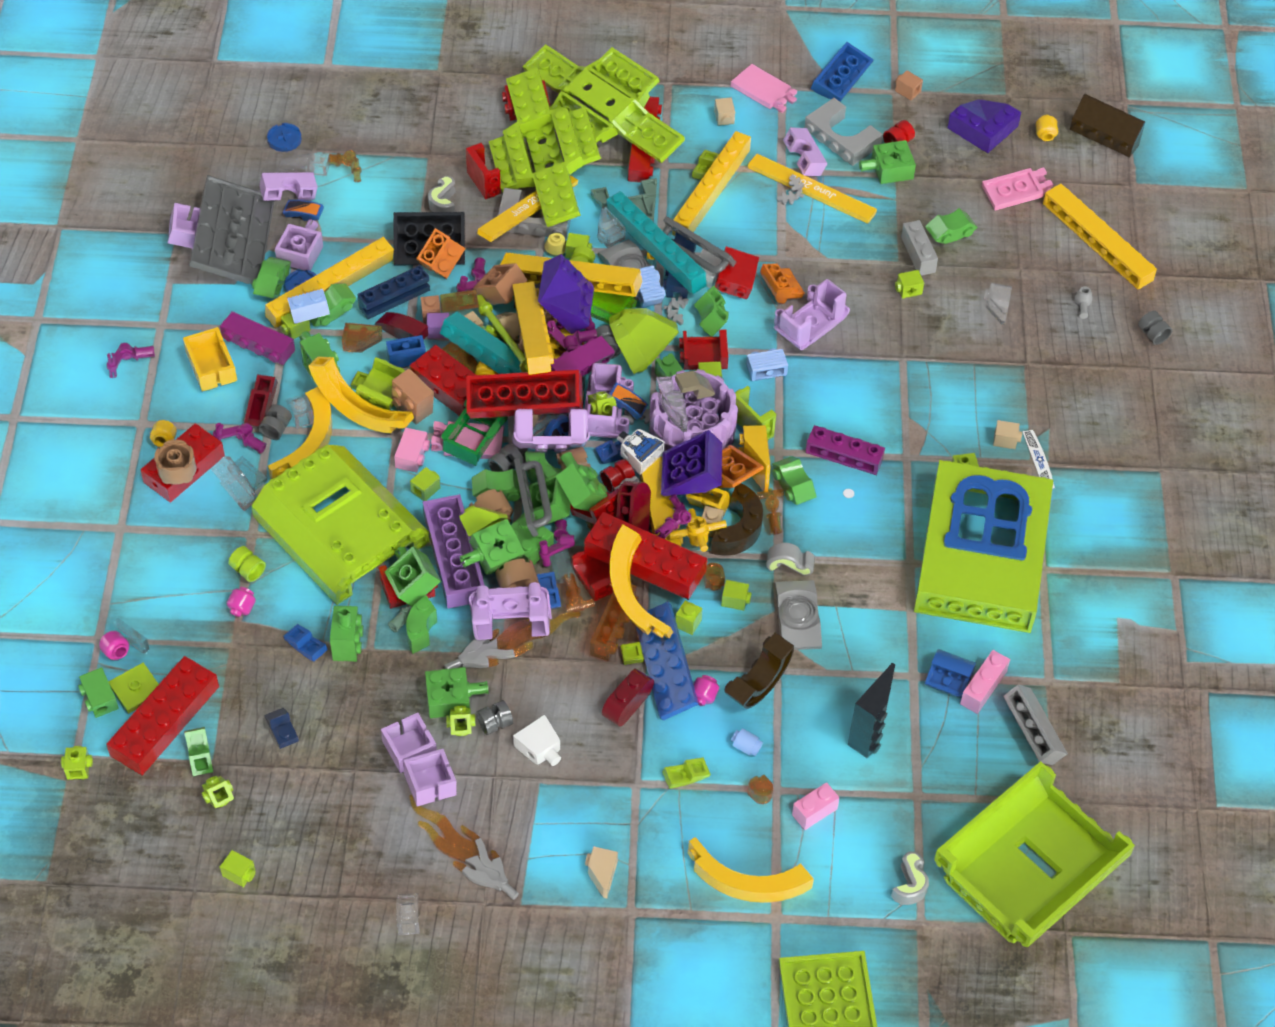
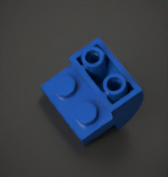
M938 649L932 660L925 685L962 699L963 692L971 680L977 663Z

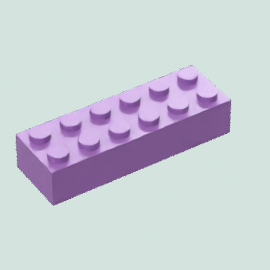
M461 495L423 501L424 519L429 531V538L447 608L470 604V595L477 591V587L485 585L479 562L463 567L462 564L464 562L461 563L460 561L461 555L474 551L469 543L471 537L468 536L459 517L465 513Z

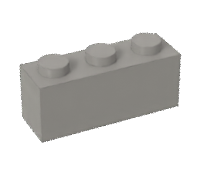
M921 221L903 223L901 239L915 269L919 270L921 276L936 273L938 257Z

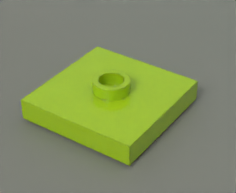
M144 662L108 681L112 691L128 714L138 709L159 685Z

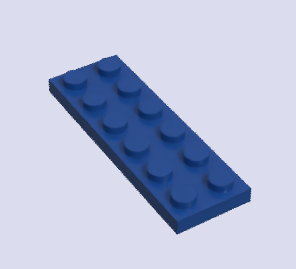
M668 601L647 612L671 627L673 634L670 638L657 636L652 632L653 629L647 635L636 626L649 677L654 679L652 690L659 716L662 720H666L699 705L672 605Z

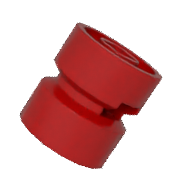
M906 120L899 121L895 126L883 133L884 143L904 140L908 143L915 137L913 126Z
M626 459L614 463V467L609 466L600 471L601 480L609 492H613L614 488L619 486L625 478L635 476L632 466Z

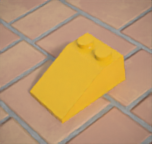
M766 425L743 426V433L739 434V444L742 447H739L738 450L763 465L764 469L751 477L764 492H768L770 458Z

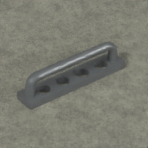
M667 216L664 218L663 221L666 227L663 229V232L666 235L673 230L722 260L718 266H713L676 243L698 265L712 273L722 272L728 264L734 267L736 261L731 255Z
M519 457L514 459L527 527L534 537L539 535L537 528L550 522L552 511L541 463L538 461L522 463ZM535 468L544 511V517L538 520L535 519L526 470Z

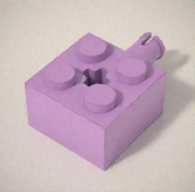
M308 220L305 228L288 224L275 247L276 258L291 261L290 267L311 271L323 248L322 232L315 231L318 228V223L314 220L313 222Z

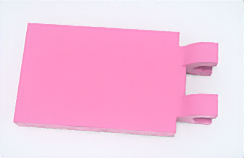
M753 64L731 81L732 88L768 109L774 107L781 113L786 110L784 104L787 101L791 104L797 101V98L794 97L797 94V90Z
M1043 167L1037 171H1032L1029 168L982 181V187L994 210H999L1042 198L1045 192L1053 187V183L1051 180L1046 181L1044 175L1047 172Z
M434 421L431 451H443V439L437 436H441L448 425ZM448 421V425L455 423L452 421ZM467 423L483 432H488L490 429L485 424ZM504 426L500 428L480 459H489L502 449ZM464 427L455 442L475 451L484 439V436ZM444 452V456H453Z

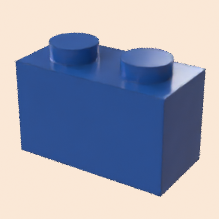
M422 335L386 341L388 361L396 367L410 366L426 353Z

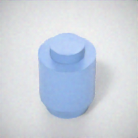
M743 728L740 731L736 730L731 739L734 742L733 746L749 756L751 754L756 756L763 744L759 737Z

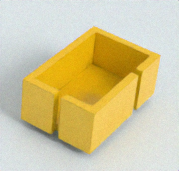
M218 327L183 337L186 354L202 392L218 387L217 384L219 383L222 386L237 381L235 366Z

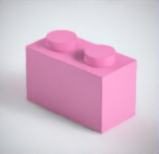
M405 428L394 456L395 468L418 472L419 466H423L424 453L430 447L427 432Z
M826 782L795 802L792 816L806 830L837 810L839 796Z

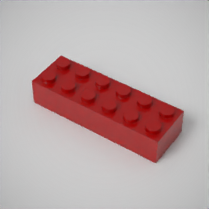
M579 370L551 371L531 375L527 372L466 376L467 414L470 418L514 416L517 409H532V415L570 413V409H583L582 375Z
M603 512L585 539L584 553L610 565L611 551L615 538L621 526L625 525L637 532L642 539L634 553L630 574L689 600L707 571V558Z
M184 656L107 742L106 745L110 757L143 776L219 688L217 675Z

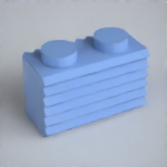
M654 265L639 268L643 282L637 296L641 308L661 304L665 297V289L660 285L658 270H655Z
M323 289L288 298L294 324L330 314Z
M773 348L766 352L759 353L755 351L747 355L746 365L752 381L787 375L788 363L783 349L777 350Z

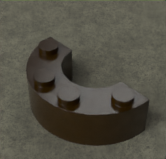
M742 483L735 486L730 502V510L737 513L741 520L735 525L716 530L712 539L711 554L730 556L742 553L752 547L760 536L763 520L762 503L757 494Z
M776 632L771 637L768 636L763 642L759 659H756L751 666L752 669L747 674H743L741 678L736 677L733 681H729L724 689L725 694L746 709L757 705L775 687L791 661L794 645Z

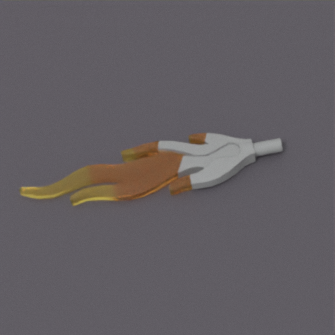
M567 612L550 621L549 635L564 621L580 617L581 613ZM530 619L519 621L508 627L498 638L496 637L499 635V629H495L492 639H474L458 656L457 660L445 664L444 668L493 667L499 664L498 659L515 658L533 648V642L520 646L521 644L546 636L532 637V629H528L532 627Z
M409 796L414 811L436 824L443 832L445 838L441 837L429 823L418 822V826L427 831L435 846L442 853L466 862L474 867L475 870L462 862L453 861L455 868L459 869L470 881L478 885L494 888L499 891L503 890L513 900L517 898L519 893L508 884L502 861L495 850H491L493 859L491 862L482 839L475 832L461 825L462 833L472 841L462 837L452 827L445 815L416 806L413 796Z

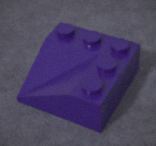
M978 99L962 104L950 113L948 129L984 152L989 153L1019 126L1021 112L1006 103Z
M562 254L545 261L538 302L571 334L577 330L580 331L589 327L594 292L593 284Z
M710 430L663 452L662 496L703 493L721 485L722 442Z

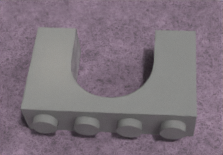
M833 98L805 117L804 128H807L811 135L830 148L832 152H835L844 161L854 166L872 153L873 145L882 143L883 134L871 125L854 136H841L835 133L831 128L845 119L846 106Z
M504 188L498 215L522 200V190ZM528 217L507 232L549 237L553 233H560L567 239L571 219L547 227L544 217Z

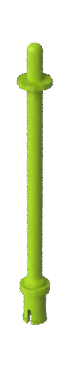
M482 295L475 296L473 302L478 307L479 313L482 316H487L521 362L519 365L520 370L527 373L528 368L525 355L493 314L492 305Z

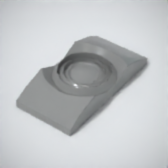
M629 239L598 252V256L605 265L637 269L652 266L646 261L640 248ZM660 278V285L663 286V282ZM629 296V297L632 299L633 302H636V301L639 300V299H638V296H636V297Z
M814 580L775 582L780 635L794 645V650L822 649L821 624Z

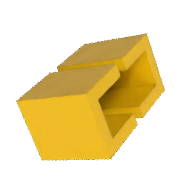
M719 488L703 493L686 494L690 504L703 509L705 506L724 510V515L731 502L729 493Z

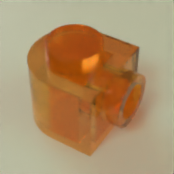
M707 564V571L703 578L705 589L710 588L716 591L725 586L724 569L720 564Z
M762 775L760 778L758 776L753 777L748 783V795L758 804L770 802L773 795L772 782L765 775Z

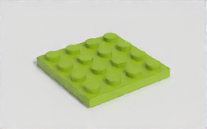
M865 951L779 958L788 1027H877Z

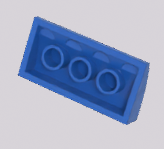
M846 42L814 80L810 89L828 99L835 98L841 102L873 63L874 59Z

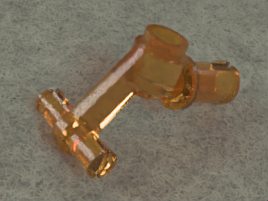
M348 150L343 155L340 153L328 154L324 152L321 154L322 164H334L336 167H339L340 164L350 166L351 172L354 175V182L361 181L360 173L362 169L359 166V159L356 158L354 151Z
M770 488L768 492H757L759 499H766L765 507L771 512L766 515L769 518L770 534L775 535V527L777 528V534H781L780 517L782 514L776 511L780 506L777 497L784 496L783 488L776 490Z
M569 573V579L568 574H565L562 577L566 587L565 593L567 597H570L569 604H566L567 613H579L584 611L585 608L595 607L593 599L583 601V598L579 595L581 589L577 586L575 575Z

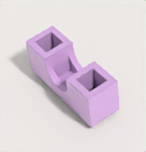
M790 127L783 141L790 152L801 154L797 165L803 176H821L828 163L808 129Z
M313 172L262 173L259 186L263 200H281L282 191L284 190L294 192L298 200H315L317 184Z

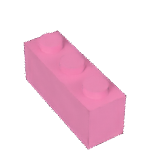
M992 650L964 690L960 705L978 714L1007 673L1010 659Z

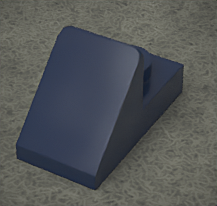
M281 708L264 715L280 749L299 741L286 709Z

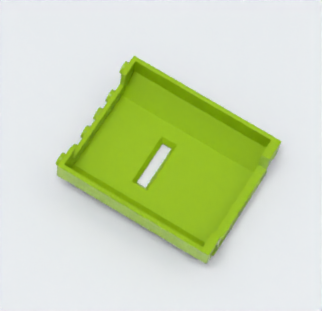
M327 444L317 449L312 455L302 459L293 467L286 469L276 478L269 480L251 506L253 517L336 605L353 595L351 585L353 582L395 555V550L399 552L397 548L410 545V548L414 546L419 550L430 543L429 531L344 446ZM343 487L349 490V492L322 510L316 512L313 509L314 506Z
M1041 761L938 848L934 858L937 866H942L946 873L944 876L946 883L1008 942L1015 943L1019 941L1024 947H1029L1132 854L1135 846L1132 840L1120 831L1116 833L1113 839L1111 834L1101 829L1093 818L1088 817L1077 804L1072 803L1063 791L1053 786L1056 774L1051 767L1046 766ZM1023 843L1057 872L1052 878L1019 849Z

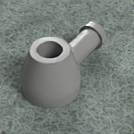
M1087 286L1081 287L1074 297L1075 303L1080 306L1079 317L1081 319L1088 318L1087 306L1093 300L1091 289Z

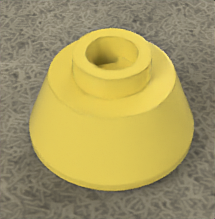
M553 233L547 238L544 248L547 253L553 256L564 254L566 252L567 240L562 234Z

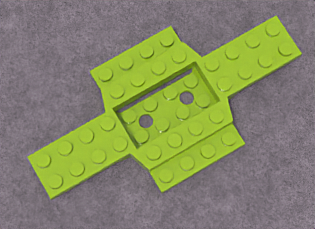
M545 44L523 65L524 71L538 67L541 79L545 80V85L559 94L550 107L551 110L567 108L571 112L583 107L586 108L596 143L598 141L604 143L619 134L660 163H663L685 141L682 134L644 109L650 98L648 93L660 82L659 78L613 47L600 59L583 67L576 65ZM586 85H592L590 90H583ZM573 96L579 98L585 104L589 105L597 112L607 117L609 119V122L601 116H599L598 114H596L595 112H593L585 105H583L582 103H580L579 101H577L576 99H574ZM609 100H615L612 106L606 105Z
M538 67L506 78L517 122L503 130L504 136L489 141L495 168L500 170L502 192L504 188L519 189L536 186L547 227L581 216L570 174L588 163L601 159L586 108L583 107L571 112L567 108L551 110ZM524 138H526L528 142L531 157L536 171L534 173L532 170ZM541 139H547L544 144H538ZM554 163L553 166L545 168L546 164Z

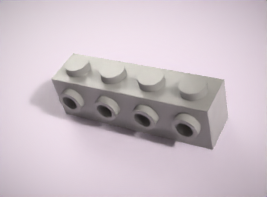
M1018 684L1003 696L1039 761L1054 765L1068 754L1031 688Z

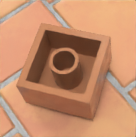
M516 263L494 265L473 289L477 295H482L490 304H507L514 296L512 284L525 283L527 278Z
M407 369L392 380V404L402 411L412 412L414 416L412 421L415 424H418L433 413L434 392L411 369Z

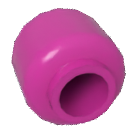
M245 587L233 589L226 602L227 607L231 609L230 613L236 617L249 615L256 602L253 596L254 593Z
M110 631L100 639L99 648L109 659L119 660L126 656L129 650V642L120 632Z
M708 675L697 677L693 685L699 705L712 704L719 691L717 680Z

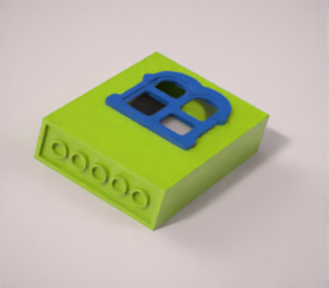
M939 460L914 612L1031 633L1037 613L1053 479ZM965 492L987 494V507L978 508L964 505ZM998 496L1019 500L1018 521L1012 522L994 517ZM962 513L985 517L981 541L963 539L958 536ZM992 527L1015 530L1014 546L1008 547L991 543Z

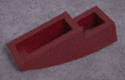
M386 312L375 323V326L397 339L422 335L424 340L429 335L428 325L400 313Z
M257 374L254 389L251 390L244 423H249L253 427H259L263 418L266 417L265 415L272 405L278 384L276 377Z

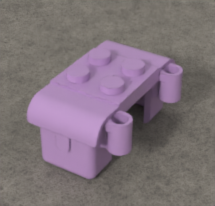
M829 279L824 280L817 286L810 285L807 292V301L809 303L794 314H792L793 305H790L785 310L777 309L775 311L774 329L800 350H804L837 326L849 314L850 308L845 305L846 293Z
M594 363L592 365L585 402V409L588 412V432H590V436L618 438L622 431L629 433V419L622 417V408L619 409L617 406H613L612 416L592 415L591 404H588L587 395L600 391H605L609 394L614 383L621 384L634 392V382L631 379L622 377V367L620 365Z
M517 409L514 414L512 442L517 448L535 449V452H547V449H554V452L560 453L569 448L584 447L590 437V432H588V412L586 409H570L568 436H533L532 409Z
M530 583L528 587L519 586L496 589L479 586L477 591L473 592L469 597L472 626L476 640L492 639L493 619L529 617L530 622H532V637L548 636L550 633L549 617L552 619L549 592L546 588L541 587L539 583Z

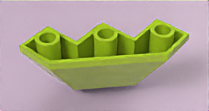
M647 308L623 309L609 317V324L615 340L633 374L646 370L679 333L676 322Z

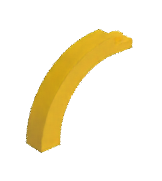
M317 357L309 365L311 375L326 399L339 412L355 423L374 431L392 433L396 428H406L414 419L412 412L386 410L367 402L357 395L342 378L335 364L334 357Z
M319 387L305 392L306 403L314 416L309 436L293 453L268 465L271 479L276 478L286 469L293 467L302 459L312 455L317 449L329 444L333 426L331 406Z
M622 525L615 538L610 558V577L616 598L628 618L641 631L649 635L653 629L652 632L657 636L670 638L673 634L671 627L645 611L633 594L630 569L634 553L642 539L637 532Z
M696 837L689 841L687 852L689 857L695 861L694 871L708 885L730 897L749 902H777L794 898L812 889L814 878L801 863L788 871L776 875H746L733 871L719 863Z

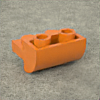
M435 228L418 255L417 261L428 270L434 271L447 279L466 248Z
M778 263L762 265L760 274L777 302L785 304L787 299L802 298L805 292L790 268H780Z

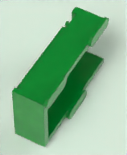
M466 399L464 402L466 408L454 424H449L441 435L443 451L477 466L478 461L500 428L508 420V416L471 418L490 427L488 432H483L467 424L470 417L467 414ZM464 427L484 436V439L475 451L455 442Z

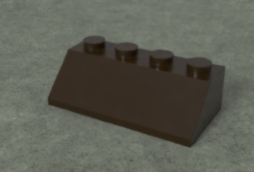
M1084 94L1072 117L1070 130L1130 158L1140 144L1145 121Z

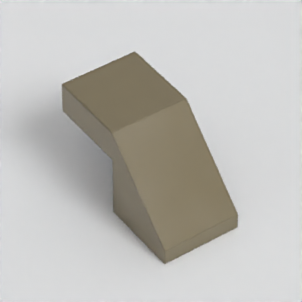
M689 371L676 374L675 381L681 393L693 391L697 399L715 395L709 380L697 372Z

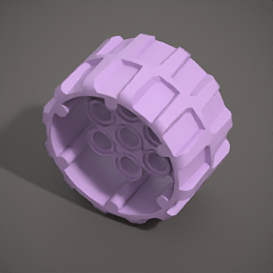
M697 369L695 372L707 378L715 392L714 396L697 399L693 391L681 393L675 381L676 375L663 379L658 384V391L651 395L650 434L665 442L664 451L688 441L707 430H710L722 442V450L728 444L731 445L734 442L738 414L736 394L733 389L728 388L723 378L718 375L715 377L705 373L704 370ZM681 370L676 372V374L684 373L685 371Z

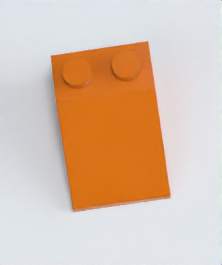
M730 445L722 450V483L717 488H734L763 470L764 467Z

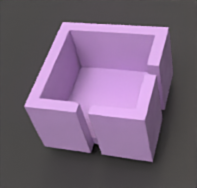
M174 203L170 216L169 244L192 248L200 208L194 207L190 221H188L187 217L191 206Z
M419 713L401 720L402 735L400 734L398 722L381 729L382 742L400 773L404 772V759L437 750L436 743L429 730H426V725Z
M444 749L404 759V775L416 806L434 802L436 797H438V800L456 795V779L451 766L449 767Z

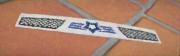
M1023 431L1039 477L1052 479L1048 462L1034 431Z

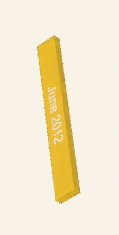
M756 154L748 164L749 169L790 188L793 187L789 186L790 176L799 177L800 183H804L802 188L803 194L867 224L877 213L876 208L807 176H803V174L762 155Z
M570 175L572 186L575 187L578 185V179ZM537 190L478 228L477 234L492 242L542 209Z

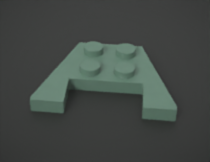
M657 178L642 180L641 186L644 194L628 197L653 222ZM607 188L591 189L593 199L619 229H624L608 214L606 199L609 198Z

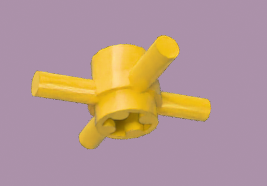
M691 508L688 510L691 514V521L687 523L686 529L672 531L669 534V538L672 540L688 536L690 544L699 546L700 550L705 552L708 550L709 531L727 528L725 520L707 524L705 518L697 516L695 510Z

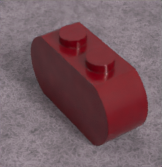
M634 481L623 482L618 489L616 518L645 531H648L651 501V490L648 484Z
M637 668L633 669L607 698L602 709V716L619 727L623 726L650 695L654 686V679Z

